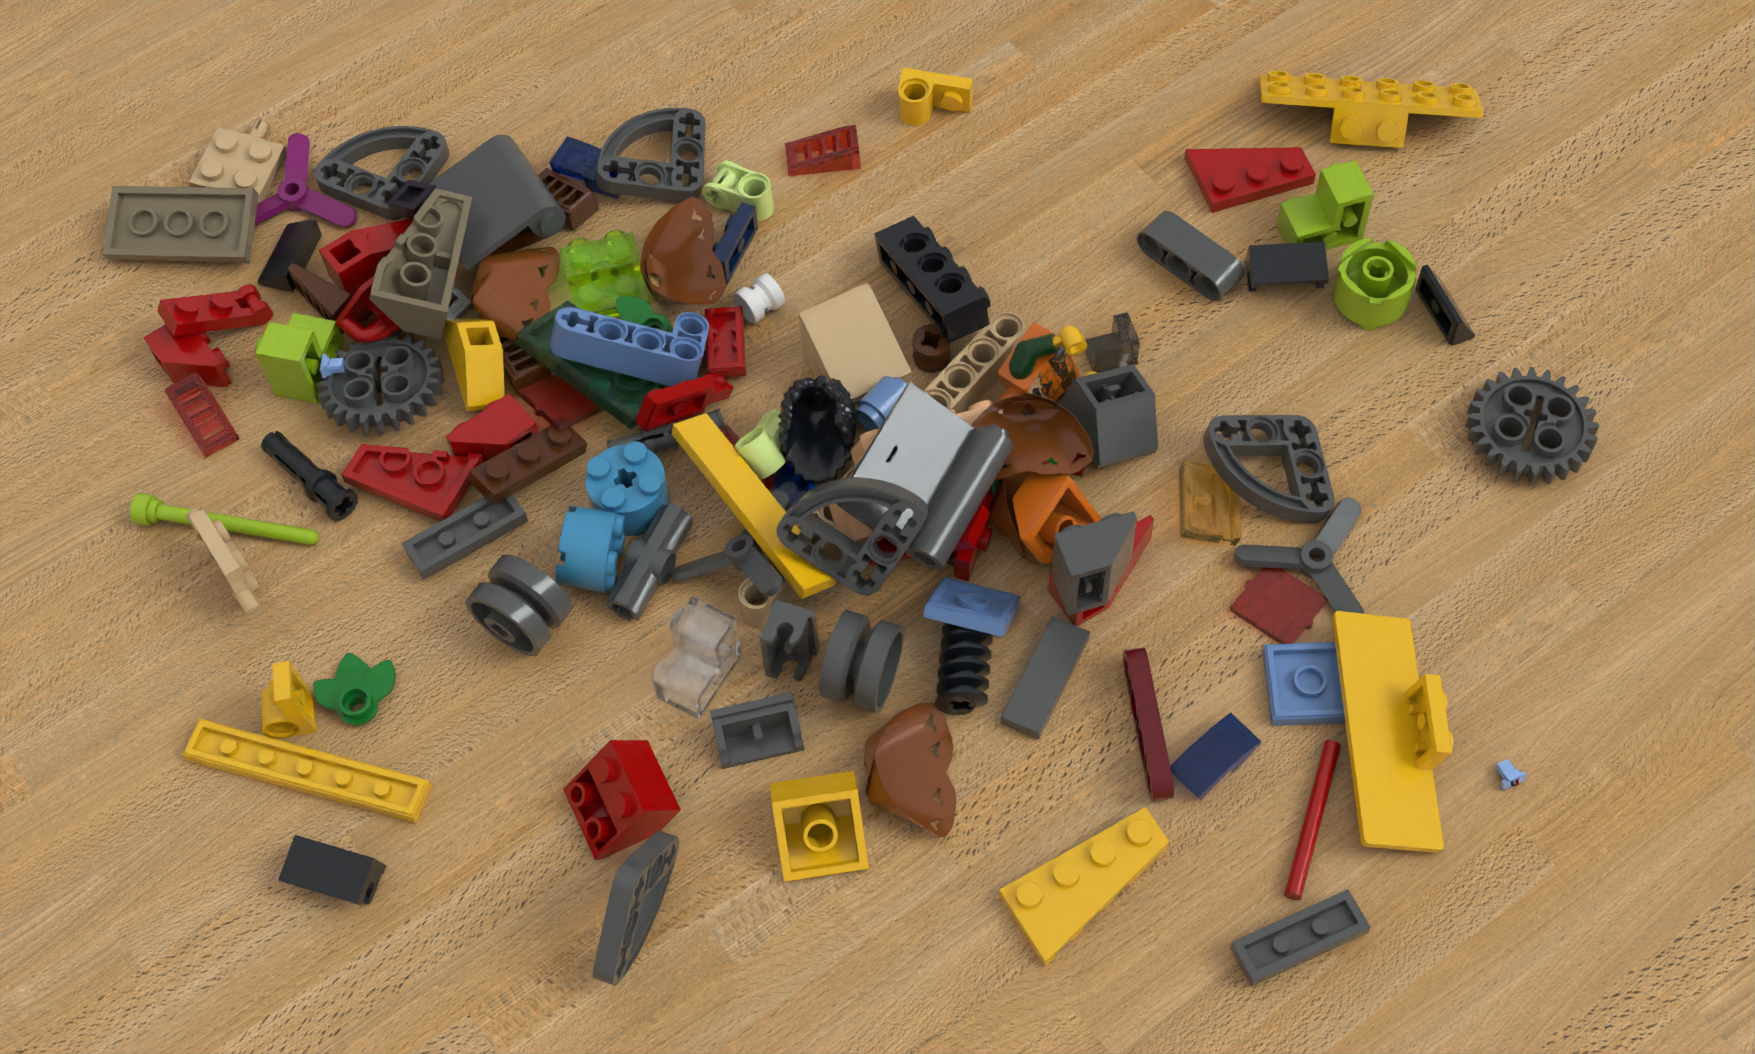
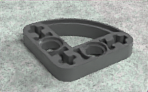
M663 108L648 111L627 120L609 136L601 150L596 171V184L604 192L675 202H681L690 197L698 198L704 174L705 118L697 110L689 108ZM685 124L691 125V137H685ZM671 131L670 163L619 157L636 140L653 133ZM688 150L693 152L697 158L694 160H684L678 155V152ZM609 172H615L617 178H611ZM629 173L634 174L632 181H629ZM683 173L689 174V187L683 186ZM644 174H651L657 177L659 182L654 185H648L642 182L640 177Z
M414 126L384 127L359 134L340 144L322 159L314 173L317 184L324 194L383 218L398 220L403 217L393 215L387 202L406 183L407 180L404 179L405 174L413 170L422 172L421 176L414 181L429 184L447 162L449 149L446 139L439 132ZM392 149H408L387 178L352 165L378 152ZM362 184L372 186L371 190L365 194L359 195L354 193V190Z
M1222 415L1210 421L1203 434L1206 453L1219 476L1237 495L1264 512L1291 521L1315 523L1322 521L1334 505V494L1317 429L1308 418L1300 415ZM1260 429L1268 435L1269 441L1260 442L1252 436L1251 430ZM1298 437H1303L1301 442H1299ZM1281 455L1291 495L1278 491L1260 481L1241 464L1236 456ZM1301 461L1310 464L1313 467L1314 475L1301 473L1296 466V462ZM1310 494L1312 496L1313 501L1307 500Z
M861 477L837 479L821 484L798 498L780 520L777 526V536L785 547L860 595H871L880 589L921 530L928 516V507L925 501L915 493L887 481ZM848 501L869 502L888 508L863 546L814 515L813 512L831 504ZM909 508L914 513L901 530L896 526V523L902 513ZM796 523L803 526L799 535L791 531ZM814 535H819L820 537L814 546H811L809 543ZM881 536L892 538L897 545V551L893 553L883 552L878 547L876 539ZM826 543L836 545L842 552V558L838 560L827 558L822 551V545ZM873 560L878 565L871 577L865 580L860 575L869 565L870 561Z
M660 830L655 831L619 867L609 895L593 968L594 979L616 986L626 975L638 956L658 914L671 878L679 848V838L677 836Z

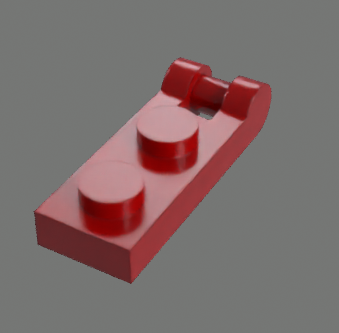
M252 284L244 285L233 292L160 300L157 310L174 336L263 325L273 316V311L265 301H260L261 295Z

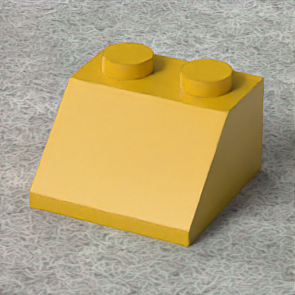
M854 770L770 783L771 801L784 882L869 869Z

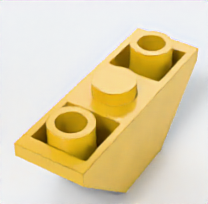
M482 318L446 319L443 333L466 411L484 410L489 403L505 396L503 349L495 323L492 320Z

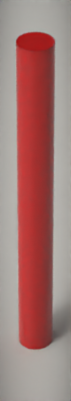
M1333 740L1324 741L1284 895L1292 900H1301L1338 760L1341 745Z

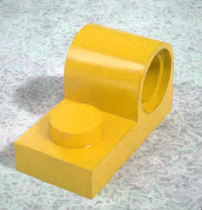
M902 68L898 85L899 117L905 124L911 126L925 124L930 120L934 107L970 113L973 103V78Z
M290 661L272 664L273 680L268 681V686L262 689L260 693L262 733L267 737L280 739L317 733L315 695Z

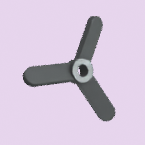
M784 491L771 492L773 497L787 512L790 507L788 494ZM746 528L740 535L732 538L727 543L724 551L682 564L670 572L673 581L678 582L732 564L736 570L743 571L759 591L767 596L775 595L782 585V576L763 556L761 547Z
M1348 497L1338 502L1313 541L1307 542L1302 548L1247 544L1236 547L1234 560L1239 565L1298 569L1305 576L1314 579L1335 612L1345 611L1365 614L1362 606L1332 563L1334 554L1361 514V507L1355 499ZM1311 557L1318 558L1320 562L1313 561Z

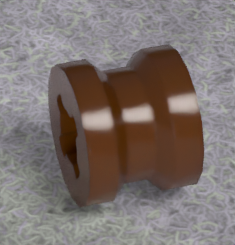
M933 324L924 325L917 329L912 340L915 365L920 370L930 373L939 372L946 368L951 358V343H948ZM930 344L936 345L937 348H933Z

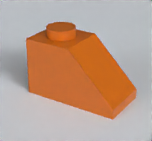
M1030 472L1012 498L1020 539L1038 562L1043 564L1052 563L1054 534L1060 533L1064 528L1071 525L1084 526L1101 520L1070 476L1065 474H1038Z

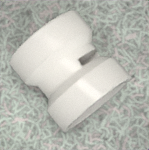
M767 273L757 277L750 288L742 287L733 294L736 306L743 307L744 318L753 325L764 319L765 311H776L786 303L780 286Z

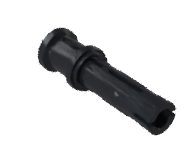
M275 431V434L270 432L264 437L261 443L262 450L302 484L307 498L313 502H319L326 509V514L331 520L340 521L353 512L358 503V496L353 490L342 487L337 482V477L333 472L318 468L304 453L288 441L281 432Z

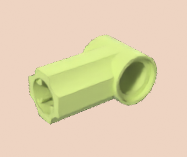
M776 409L765 413L755 429L740 438L734 446L760 480L772 475L786 461L782 455L784 445L779 440L781 428L778 423L781 419L778 415L780 412Z

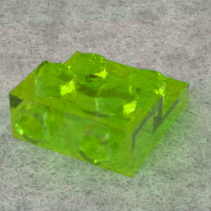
M612 230L605 234L604 239L589 242L587 239L577 238L570 241L567 247L560 248L574 308L614 317L619 315L616 299L623 296L644 299L651 306L647 287L639 266L640 258L633 232L625 234L621 230Z

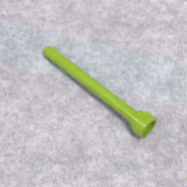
M137 493L131 503L130 519L134 524L146 526L159 523L161 520L191 525L186 518V514L192 509L164 505L163 501L158 500L156 495ZM206 512L212 522L220 519L225 529L229 532L306 545H314L319 539L318 533L312 529Z

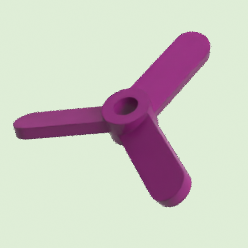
M294 133L289 136L284 181L278 186L277 194L257 204L255 225L287 209L294 212L304 210L343 228L352 227L357 221L355 209L307 188L310 141L304 134Z

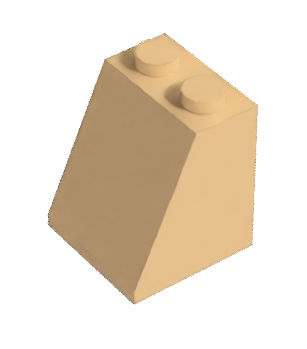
M868 283L798 313L803 358L816 378L823 375L829 380L835 378L841 381L843 387L851 395L850 399H852L855 411L858 409V402L884 376L898 377L906 384L912 383V371Z

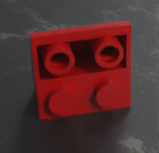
M610 740L563 789L595 860H602L648 839L655 831H661L681 811L648 740Z

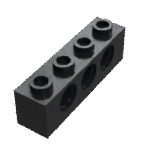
M912 216L874 233L881 264L948 343H952L990 325L987 308L991 304L985 289L982 286L977 287L972 282L967 269L964 266L959 267L954 262L949 249L938 244L932 230L928 226L923 227Z

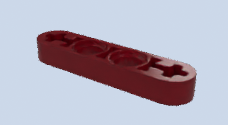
M1144 647L1123 650L1124 673L1150 800L1173 799L1174 785L1147 651Z

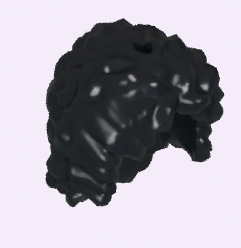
M823 375L818 376L816 379L806 377L801 380H795L793 386H790L788 391L784 393V400L780 405L781 412L778 415L781 419L778 423L781 428L779 440L784 445L785 460L791 463L796 476L802 475L806 482L814 481L816 484L827 480H835L837 472L845 468V462L852 459L850 448L854 446L853 441L855 440V430L857 428L854 421L856 418L852 399H850L849 391L843 387L840 380L835 378L829 380Z

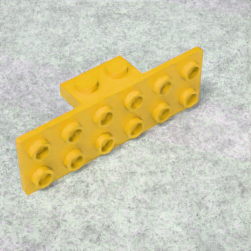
M1272 70L1268 74H1260L1259 78L1262 103L1333 108L1329 136L1330 143L1404 148L1409 113L1483 118L1484 113L1477 90L1472 89L1471 85L1465 83H1452L1450 87L1435 86V83L1426 80H1417L1413 84H1400L1398 80L1393 78H1379L1377 82L1362 81L1361 77L1354 75L1341 76V79H1328L1320 73H1306L1304 77L1290 76V73L1281 70Z
M1336 611L1332 615V625L1361 844L1364 847L1439 853L1444 849L1433 770L1452 754L1454 744L1453 734L1448 727L1446 714L1448 700L1447 695L1443 692L1441 675L1424 674L1419 679L1412 627L1409 619Z

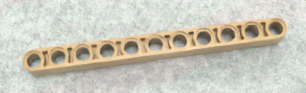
M1002 312L995 315L989 321L990 325L984 327L924 392L947 409H954L956 414L969 411L968 407L977 403L999 379L998 371L1023 337L1024 322L1018 314ZM855 464L846 472V474L841 479L850 478L852 476L853 472L856 469ZM829 505L813 512L814 515L836 529L834 521L829 520L833 518ZM798 523L797 526L802 531L803 526ZM815 534L810 543L815 544L820 536ZM832 543L822 545V551L829 559H832L840 550V548ZM767 556L766 559L778 571V573H780V571L776 568V566ZM748 577L742 582L738 591L743 620L748 625L759 628L765 627L775 600L791 603L798 596L784 577H782V585L779 591L773 596H767L760 592ZM757 599H763L766 601L761 605L750 604L752 601Z

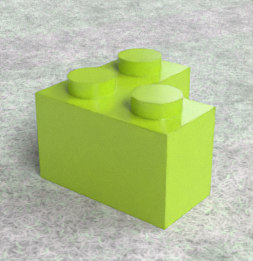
M1354 160L1343 164L1336 163L1321 169L1316 193L1303 197L1295 196L1281 202L1276 226L1285 244L1325 242V248L1329 250L1363 239L1374 193L1357 161Z
M293 313L288 325L269 322L264 335L260 336L256 342L255 355L264 370L275 396L315 404L319 403L317 383L322 381L319 374L322 354H326L330 359L338 358L335 351L341 350L345 343L338 326L335 324L336 321Z

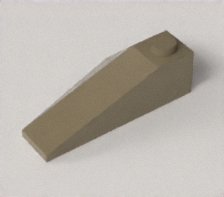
M435 188L415 214L413 222L405 233L400 234L392 250L377 265L369 300L405 332L442 340L470 211L471 196Z

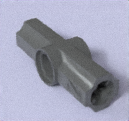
M671 503L662 505L643 538L635 539L629 547L624 561V571L606 601L608 608L619 617L628 621L639 620L657 586L666 584L671 577L670 572L676 564V553L693 524L692 516L687 514L681 507Z

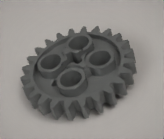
M395 332L390 339L363 343L359 346L349 342L350 351H335L338 358L344 359V373H332L331 376L322 378L321 372H319L322 381L317 383L318 396L329 419L334 418L338 427L347 424L349 432H353L361 426L364 435H367L372 427H377L381 435L384 434L386 426L389 425L395 431L400 430V422L402 421L413 425V415L426 416L425 405H437L435 396L443 394L441 384L445 383L439 357H436L433 347L426 348L424 340L414 343L413 336L410 334L401 341L398 332ZM380 361L383 369V373H381V378L378 371ZM381 387L384 394V401L382 405L379 397Z
M1530 367L1527 376H1522L1518 368H1514L1510 378L1503 372H1499L1495 382L1487 379L1483 389L1476 390L1473 401L1470 402L1467 411L1469 415L1465 427L1471 429L1467 439L1471 442H1477L1474 450L1475 455L1487 453L1485 466L1498 463L1500 465L1498 475L1500 476L1507 470L1513 471L1514 482H1517L1522 474L1527 475L1530 485H1534L1537 476H1542L1545 483L1550 484L1554 473L1561 480L1566 479L1570 470L1577 473L1582 462L1587 463L1598 439L1595 435L1599 428L1598 423L1592 422L1596 415V410L1586 409L1590 398L1588 396L1576 397L1579 389L1578 385L1567 389L1563 386L1566 377L1562 376L1556 381L1550 380V370H1546L1542 377H1537L1533 367ZM1536 399H1540L1542 406L1533 430L1534 434L1530 441L1528 452H1523L1521 447L1529 426L1530 416Z

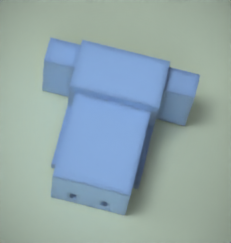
M322 354L321 363L319 364L322 378L331 376L332 373H344L343 358L330 359L326 354Z
M1508 759L1496 765V770L1503 779L1500 787L1502 790L1518 786L1519 783L1525 781L1527 775L1525 771L1520 773Z

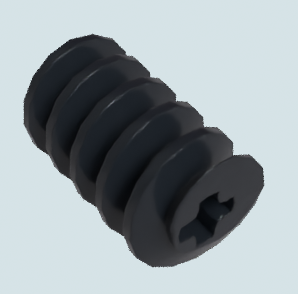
M945 623L942 626V651L939 654L941 666L938 668L939 681L936 686L938 696L935 699V706L946 714L965 715L971 713L975 708L982 707L988 703V695L983 691L989 688V680L984 676L990 674V665L987 661L991 659L992 651L988 647L993 643V636L988 633Z

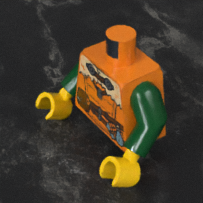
M1034 321L998 371V376L1006 389V392L999 400L1017 396L1024 392L1042 396L1053 401L1062 399L1074 379L1080 377L1071 355H1077L1087 349V343L1083 334L1076 327L1069 325L1059 331V336ZM1091 371L1086 373L1084 376L1095 374L1097 372ZM1024 404L1021 406V409L1024 407L1033 414L1038 411L1034 404Z

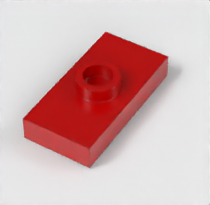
M743 307L705 309V318L709 323L706 340L707 374L719 373L723 374L724 378L746 376Z
M987 493L981 505H984L990 513L994 495ZM990 515L975 548L956 552L954 566L956 578L969 581L979 552L987 551L993 529L988 528L991 521Z

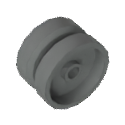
M510 554L502 555L488 573L490 583H479L467 598L465 604L474 619L500 642L527 656H537L551 637L549 628H558L573 609L571 600L551 577L536 566Z
M845 610L834 627L824 656L819 682L820 696L843 703L853 693L855 707L878 714L889 696L897 673L903 649L904 627L881 620L871 630L868 616Z

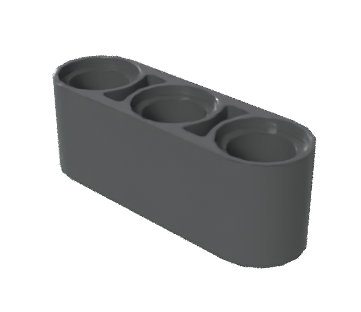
M1165 210L1160 213L1137 235V243L1148 257L1209 300H1220L1245 274L1243 265L1233 254L1170 211Z

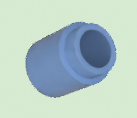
M882 377L858 402L855 417L859 424L867 431L881 428L907 384L898 377Z

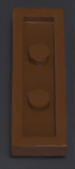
M561 419L469 470V482L495 505L586 453L587 442Z

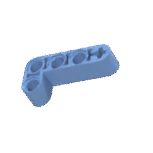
M567 307L560 309L555 315L550 349L556 356L563 359L674 386L684 380L697 379L708 336L709 323L700 314L684 312L677 316L671 333L598 313Z

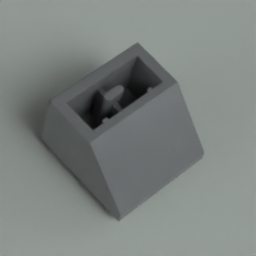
M1134 364L1075 378L1058 403L1076 416L1089 435L1094 453L1092 463L1096 469L1152 454L1158 449L1155 394Z
M1134 511L1122 515L1119 513L1109 514L1098 522L1084 526L1071 525L1064 528L1060 533L1054 534L1052 577L1068 616L1106 605L1109 602L1132 558L1137 522Z

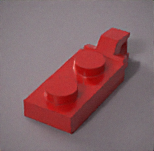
M709 373L694 380H684L677 385L664 389H654L643 398L642 406L635 421L642 430L648 431L704 413L708 404L728 399L734 387L722 376L723 374Z

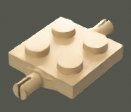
M260 117L255 119L250 132L247 134L217 127L189 180L190 187L254 188L259 194V203L265 199L286 157V147L283 144L263 139L270 124L263 118L261 121Z
M201 508L190 510L186 514V518L191 523L196 538L205 543L232 588L233 599L238 601L247 618L258 616L262 612V608L254 591L258 590L260 586L242 554L232 542L221 520L218 519L212 522L205 510H201Z

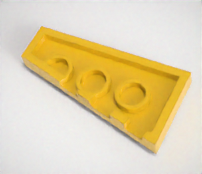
M1144 807L999 889V897L1044 967H1046L1069 941L1072 942L1084 930V926L1100 911L1105 910L1126 885L1131 884L1168 848L1169 840L1147 808Z

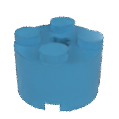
M633 441L628 444L610 447L591 458L587 463L585 485L592 509L614 512L625 516L623 531L625 536H637L646 533L660 507L670 503V494L662 462L657 455L647 449L641 442Z
M570 505L569 511L565 515L558 552H561L560 560L564 561L563 565L556 564V583L560 586L603 593L606 591L612 592L618 577V569L616 568L617 557L622 556L624 549L625 533L623 531L625 516L614 512Z

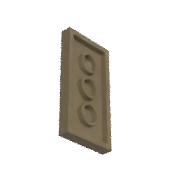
M112 186L102 255L108 260L250 263L259 194L254 188Z

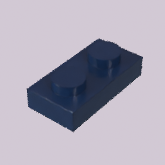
M743 202L740 204L735 215L731 214L727 219L724 235L719 243H714L712 250L720 259L727 285L758 230L755 206Z

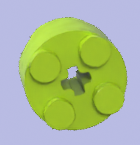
M1373 238L1359 240L1351 244L1342 255L1332 299L1346 318L1357 323L1364 330L1372 331L1376 330L1379 326L1391 324L1398 320L1408 308L1416 280L1415 260L1406 248L1394 241L1386 239L1385 243L1373 242Z

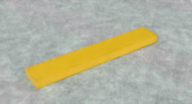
M705 413L673 424L671 432L673 437L799 597L803 599L835 586L837 580L780 542L777 536V526L786 511L708 414ZM796 524L793 526V529L791 530L794 534L799 535V533L801 532V530L798 528Z
M200 718L182 753L185 760L412 823H417L432 787L430 781Z

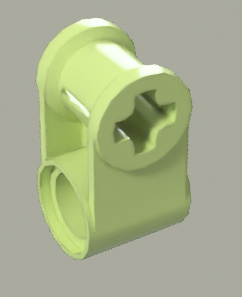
M721 161L717 166L718 173L710 183H706L702 188L701 193L705 200L718 209L736 213L742 202L755 206L757 221L769 218L775 209L769 178L762 173L741 167L732 161Z

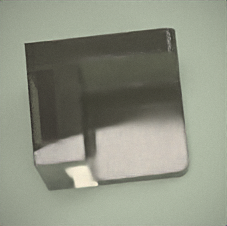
M1128 312L1113 315L1112 332L1110 334L1085 339L1087 343L1085 354L1092 371L1099 373L1138 363L1140 342Z

